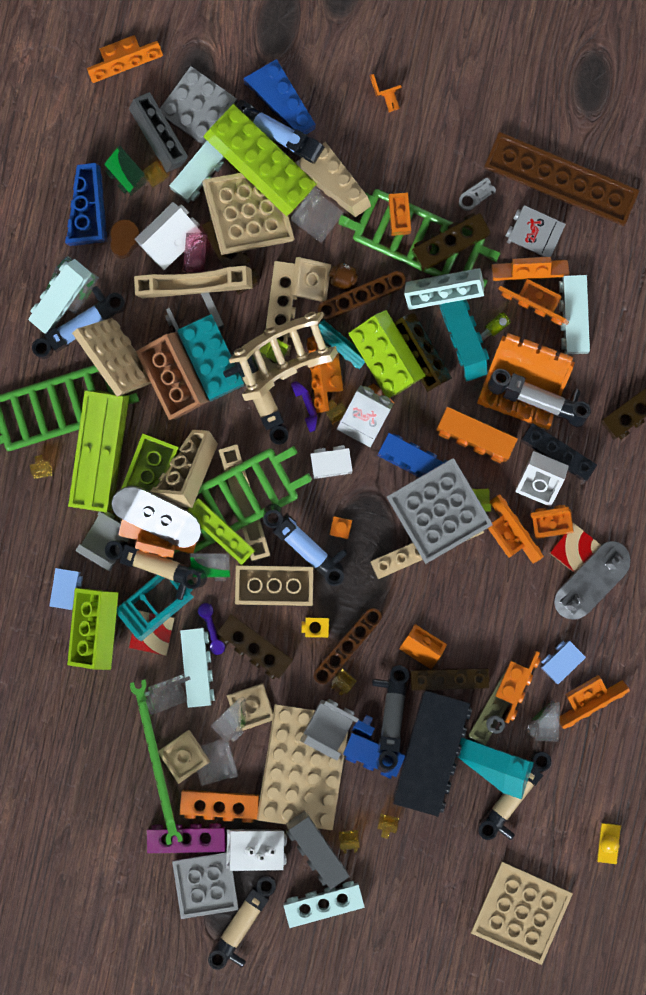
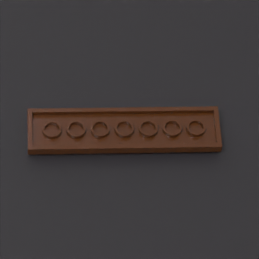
M501 132L498 133L484 166L487 170L621 226L626 225L640 191Z

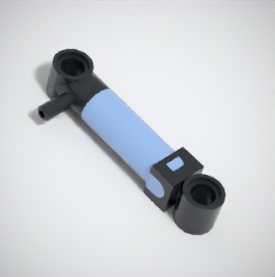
M240 99L236 107L267 137L285 146L290 152L304 158L308 162L315 164L325 149L317 140L308 137L297 129L293 130L258 111L246 101Z
M98 286L93 287L92 292L99 303L59 328H54L44 334L47 339H36L32 344L33 353L40 359L49 358L53 353V349L57 353L76 339L72 333L77 328L109 319L115 314L123 312L126 307L125 299L119 293H111L105 298ZM119 299L121 301L120 306L117 308L111 307V301ZM41 344L47 345L45 353H38V347Z
M269 504L265 507L263 520L266 526L273 528L274 534L293 547L325 578L329 585L338 586L343 582L344 571L339 561L347 555L345 549L342 548L331 558L296 525V521L288 513L283 516L282 508L279 505ZM271 513H275L278 515V517L272 519L268 517V515ZM337 571L339 574L331 576L330 572Z

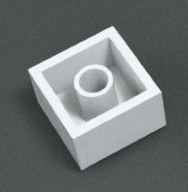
M345 446L333 447V451H326L325 448L316 449L311 454L314 479L352 474L349 448L345 449Z
M533 451L519 479L515 492L551 507L565 480L569 466Z

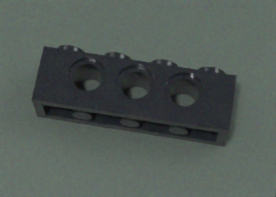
M533 423L520 440L538 453L568 465L567 471L583 482L588 481L597 467L596 463Z

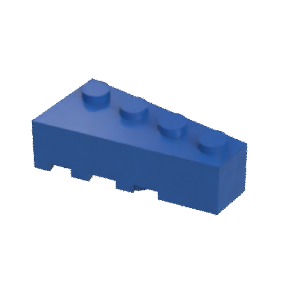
M277 59L244 78V84L286 126L293 130L297 129L304 134L315 130L313 119Z
M96 163L77 165L65 244L77 246L107 242L101 167Z
M388 433L377 455L419 478L447 462V460L443 462L438 460L437 455L430 451L424 452L420 450V446L412 442L407 443L403 441V438L395 433Z

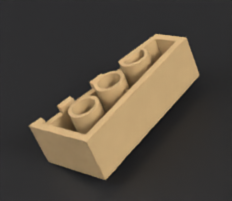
M326 142L322 144L325 149L315 164L308 162L304 158L295 162L317 184L318 188L324 191L327 196L337 201L340 206L356 217L371 207L368 196Z
M191 431L179 449L181 452L169 463L171 465L166 474L162 473L159 478V484L151 489V493L179 507H193L218 445L210 431Z

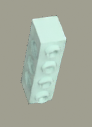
M478 268L405 282L404 294L408 309L411 310L484 296V281L481 269Z
M349 881L343 883V887L340 888L334 887L330 890L327 887L322 893L317 894L316 891L306 893L304 898L298 899V896L286 899L287 902L283 906L289 928L365 908L359 884ZM341 893L346 894L348 897L344 903H340L336 899ZM320 899H327L329 905L326 908H321L318 905V901ZM302 904H308L311 909L308 913H302L299 907Z

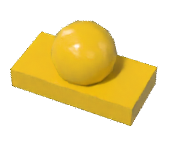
M601 823L597 862L617 864L621 825Z

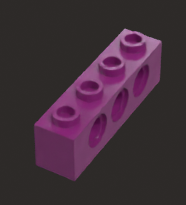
M198 823L190 824V827H182V824H175L177 832L181 835L189 833L192 840L189 843L178 842L177 837L173 835L172 842L169 845L162 840V835L168 833L167 828H163L162 824L151 825V828L147 829V853L225 852L226 850L225 826H221V823H210L209 827H202V824ZM204 832L209 833L211 840L203 842L200 835Z

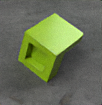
M278 340L282 354L285 356L289 346ZM270 342L260 348L261 355L278 363Z
M472 489L484 511L491 512L489 489Z

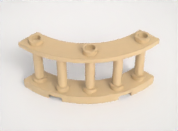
M309 312L304 317L277 327H269L264 330L263 334L234 351L229 362H240L248 383L247 389L242 394L244 401L262 398L275 386L274 381L279 378L284 380L296 374V369L307 365L310 368L334 360L338 354L336 346L328 348L325 345L318 326L324 316L323 312ZM310 326L319 349L311 353L305 352L297 329ZM290 333L298 355L296 356L297 358L287 362L284 359L277 338ZM269 342L278 362L277 367L271 371H267L259 350ZM252 354L260 371V378L256 381L247 361Z

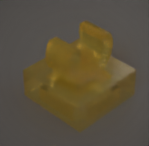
M158 161L141 171L152 188L168 178V175Z
M332 399L328 402L330 410L326 414L333 425L343 418L346 408L343 403L336 405Z
M43 455L35 456L36 464H30L33 478L53 476L49 461L45 462Z
M342 669L333 679L331 688L339 687L341 689L339 695L341 696L344 693L347 694L357 681Z
M380 814L377 829L382 830L381 837L388 839L390 832H397L399 818Z
M358 830L339 832L340 850L347 854V849H354V853H356L358 848H360Z

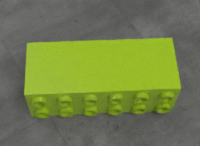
M86 390L84 392L68 507L108 512L113 509L112 499L116 493L129 395L123 394L117 397L115 393L98 390Z

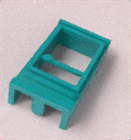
M155 575L117 607V615L139 641H143L194 598L191 594L193 589L186 588L183 600L176 599L158 614L145 596L165 579L162 576ZM170 580V582L178 590L180 583ZM140 599L156 615L149 623L134 606Z

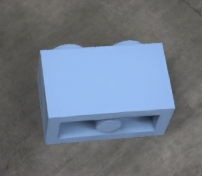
M55 568L50 607L73 610L75 588H81L83 576H80V572Z
M562 641L555 648L557 651L552 656L548 654L541 661L543 663L541 666L542 670L556 684H559L586 658L570 641L566 643Z

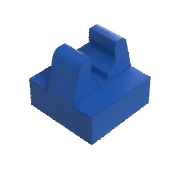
M366 715L362 722L358 720L354 724L351 731L369 739L375 729L370 726L373 718Z

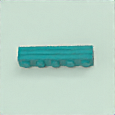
M323 320L318 326L325 343L332 347L336 346L337 352L343 355L345 360H349L355 368L360 370L365 361L357 347L328 322Z

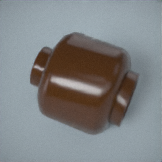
M342 262L337 264V266H332L328 275L331 277L330 282L332 285L345 291L353 288L358 278L356 269Z

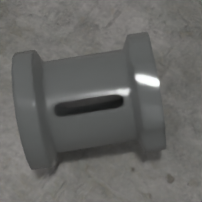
M494 715L487 719L486 727L490 732L498 734L503 731L505 722L499 716ZM494 719L500 722L497 730L491 727Z

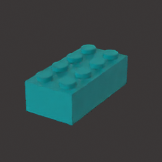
M212 314L177 330L210 402L245 386L239 373L227 378L223 374L224 370L235 366V363L229 362L231 354Z

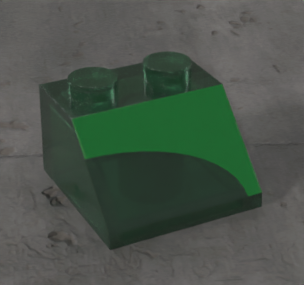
M121 146L116 148L104 164L107 168L105 173L111 180L115 178L120 183L117 186L124 194L128 193L132 196L148 182L144 172Z

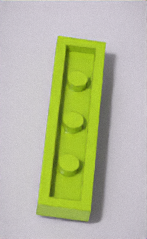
M198 498L194 502L193 507L188 508L187 511L191 512L198 519L201 528L241 565L256 551L201 499Z

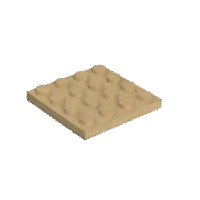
M241 173L204 179L202 181L221 255L292 242L294 240L289 217H286Z
M113 318L77 328L72 333L117 397L151 384L135 349L131 345L130 339L123 334L120 325Z
M501 861L472 927L471 934L542 965L573 893Z

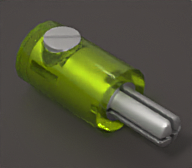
M504 312L484 326L486 330L480 334L482 341L490 335L492 337L496 336L511 323Z

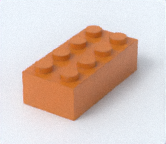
M449 407L445 409L436 429L439 432L438 436L447 440L451 437L457 440L456 444L465 448L466 446L473 447L475 453L480 455L486 453L491 456V460L500 464L509 459L518 438Z

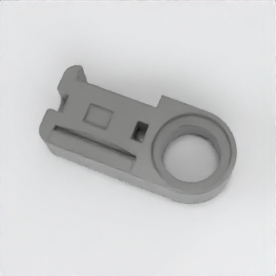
M485 178L460 196L459 206L463 210L469 211L490 196L492 192L495 194L496 189L491 185L490 180ZM465 196L473 199L471 206L463 205L462 199Z

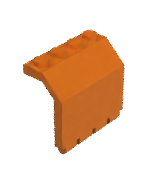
M508 333L506 337L502 336L477 404L549 430L554 417L553 413L518 399L516 402L503 398L504 393L494 394L488 389V382L495 370L505 369L509 372L510 376L515 373L526 378L525 382L561 396L575 364L572 361L573 357L560 352L559 356H556V350L543 345L541 350L537 349L539 344L526 339L521 343L519 342L521 337Z

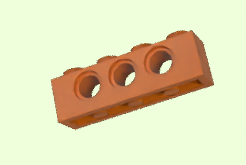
M182 790L180 815H184V818L187 819L203 816L205 820H215V817H223V821H234V818H240L242 822L253 823V819L257 820L259 795ZM198 800L204 801L205 809L198 810L195 807V802ZM221 801L224 803L225 809L219 812L215 810L214 804ZM242 803L244 811L241 813L235 812L234 804Z

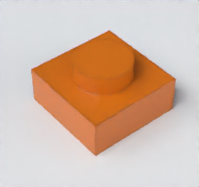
M334 516L329 535L348 539L352 520Z

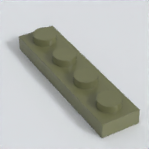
M506 670L468 734L469 737L483 745H486L493 733L486 727L487 719L494 715L501 718L509 705V702L495 696ZM495 719L493 720V724H491V727L494 728L498 724V722Z

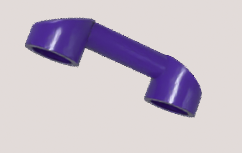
M294 381L291 383L292 389L296 397L302 395L309 413V417L304 419L309 432H313L317 427L316 410L308 390L298 381Z
M203 603L198 608V614L204 618L211 639L210 651L215 655H220L225 651V644L219 640L211 617L214 609L211 604Z

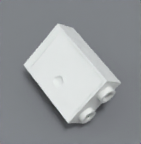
M174 202L135 238L136 242L163 270L202 234L198 229L200 224L193 217L190 219L187 216L189 212L183 205L177 206Z
M227 829L226 869L230 871L283 870V866L286 865V854L284 853V846L287 844L286 834L281 829Z

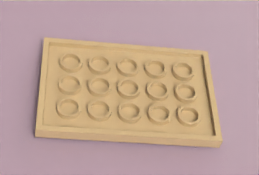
M275 704L257 820L286 824L303 811H306L318 829L333 830L344 761L343 752L346 747L348 732L337 751L341 755L338 760L332 759L300 741L315 710Z

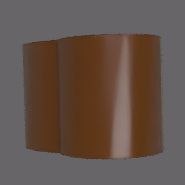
M120 220L111 229L112 241L110 247L113 254L119 259L128 258L139 245L135 238L140 234V231L132 221Z

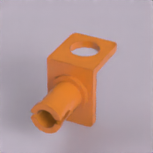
M374 74L369 75L376 97L384 96L388 112L400 109L395 92L402 88V86L399 85L379 92Z

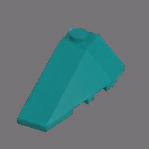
M461 737L459 744H461L462 748L458 758L502 793L522 799L534 762Z

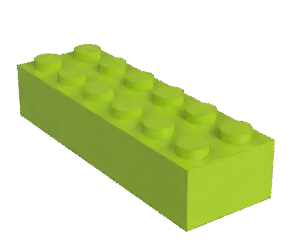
M234 104L203 136L286 217L317 185Z

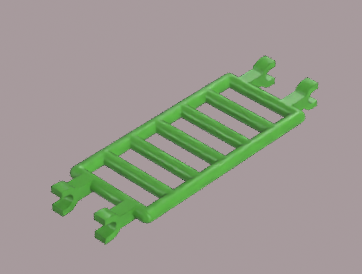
M375 189L372 196L365 193L368 196L371 207L364 211L359 223L341 215L338 224L354 230L353 239L419 270L421 268L412 253V249L415 248L414 244L423 240L431 221L441 225L439 231L442 233L447 231V227L453 223L409 203L410 220L413 214L419 215L424 219L406 256L397 252L404 235L395 236L390 248L379 244L390 221L389 204L373 239L362 236L378 199L381 198L388 201V193L379 189ZM466 228L462 229V233L465 236L472 235V231ZM485 239L475 243L463 271L472 270L479 254L496 262L500 253L484 247ZM433 245L430 253L437 254L439 251L438 247ZM458 253L447 259L442 272L433 267L423 272L434 277L449 274ZM483 279L485 288L487 280Z
M96 366L86 367L0 394V402L11 400L22 440L11 442L0 407V445L4 444L7 451H12L79 430L82 409L73 379L84 377L87 390H95L91 374L99 372ZM105 380L108 392L114 393ZM64 382L66 383L77 419L76 423L66 425L54 385ZM45 388L48 390L59 428L51 431L47 429L36 391ZM137 393L129 395L128 405L140 402ZM29 394L41 434L32 437L29 435L18 400L19 396Z
M295 446L278 455L275 454L273 449L269 448L203 483L198 495L202 493L209 508L226 523L208 490L219 485L238 522L230 526L236 532L262 518L265 509L261 508L242 471L252 466L271 503L277 504L280 507L295 501L298 498L295 489L311 482L312 478L307 473L297 480L290 482L280 462L298 453ZM268 457L289 494L278 500L259 465V462ZM234 475L255 513L246 518L225 480ZM202 528L201 533L205 539L196 544L194 553L216 542Z
M141 680L142 688H135L133 682L130 683V689L137 698L168 831L166 844L169 845L171 844V836L175 835L178 842L183 841V838L177 832L144 693L146 690V680Z

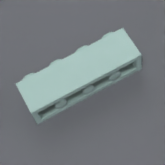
M206 141L169 185L170 189L187 203L191 200L195 201L200 194L199 190L203 186L202 181L212 178L211 175L215 171L219 172L225 163L223 161L226 158Z
M76 259L70 262L66 261L59 268L60 274L50 281L51 287L41 294L40 299L42 300L39 304H35L30 311L32 314L28 320L45 334L55 328L92 275Z
M587 275L563 276L562 281H559V293H562L563 299L559 302L560 312H563V317L569 323L568 325L562 323L560 326L561 331H564V338H561V349L565 350V354H588L590 352Z
M204 628L180 630L188 708L212 705L211 701H215L214 689H210L213 674L212 670H208L211 654L210 651L206 650V643H209V634L205 632Z

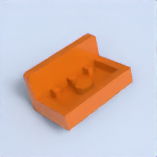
M565 505L554 506V509L551 510L539 508L531 513L536 539L574 533L571 510L569 507H565Z

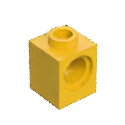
M306 618V621H302V633H305V637L328 638L329 618ZM312 622H318L321 625V630L318 633L310 631L309 626Z

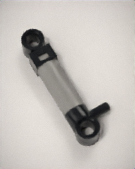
M497 369L493 372L488 382V389L497 395L504 393L503 398L516 402L517 399L565 418L575 427L583 426L591 414L590 406L586 402L578 401L581 393L578 389L573 390L571 398L568 400L525 382L526 378L513 373L510 376L509 372L505 369Z

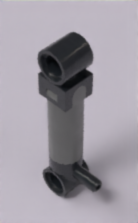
M401 665L392 668L388 675V681L375 678L372 680V686L387 688L381 737L378 745V752L381 754L376 761L377 768L384 773L391 772L398 763L396 755L400 750V734L409 678L407 668ZM394 673H401L403 680H396ZM388 757L391 759L392 765L385 766L382 759Z

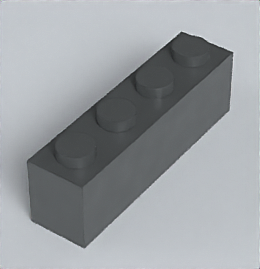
M148 92L133 99L129 110L166 173L183 166L188 156L151 93Z
M303 811L286 823L288 831H286L287 835L292 841H297L299 844L296 846L302 856L306 855L309 858L307 863L313 871H318L320 875L317 877L323 886L327 884L331 890L350 877L346 868L306 811Z

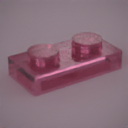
M186 233L183 269L185 272H204L207 234Z

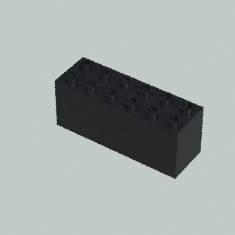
M423 690L392 799L393 804L439 817V813L444 812L446 802L443 799L445 794H449L451 787L449 778L450 775L454 776L457 765L454 763L455 756L459 757L462 748L461 744H459L460 738L465 737L467 727L464 725L465 720L470 719L472 708L469 707L470 703Z

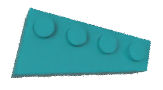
M467 300L439 304L447 330L451 332L450 337L453 347L457 348L459 364L464 367L466 382L488 375L487 360L489 356L486 348L482 349L480 343H483L480 333L474 329L476 326L474 317L468 314L470 308Z

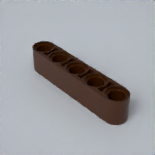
M398 271L392 272L328 299L318 306V313L321 312L323 307H330L332 313L327 316L324 315L322 320H331L403 289L406 281L405 276ZM394 277H399L402 280V284L395 286L391 280ZM381 284L385 290L382 293H377L374 290V286ZM358 292H365L367 298L363 301L358 300L356 297ZM341 299H346L349 301V306L347 308H342L339 306V301Z
M368 609L314 672V679L317 683L326 684L376 628L382 618L379 610ZM372 611L378 614V620L374 623L369 622L367 619L368 613ZM363 626L366 633L363 637L355 635L356 627ZM345 641L353 643V649L349 652L342 649V644ZM337 655L340 657L341 662L338 666L330 664L331 656ZM320 670H325L328 673V677L324 681H320L317 678V673Z

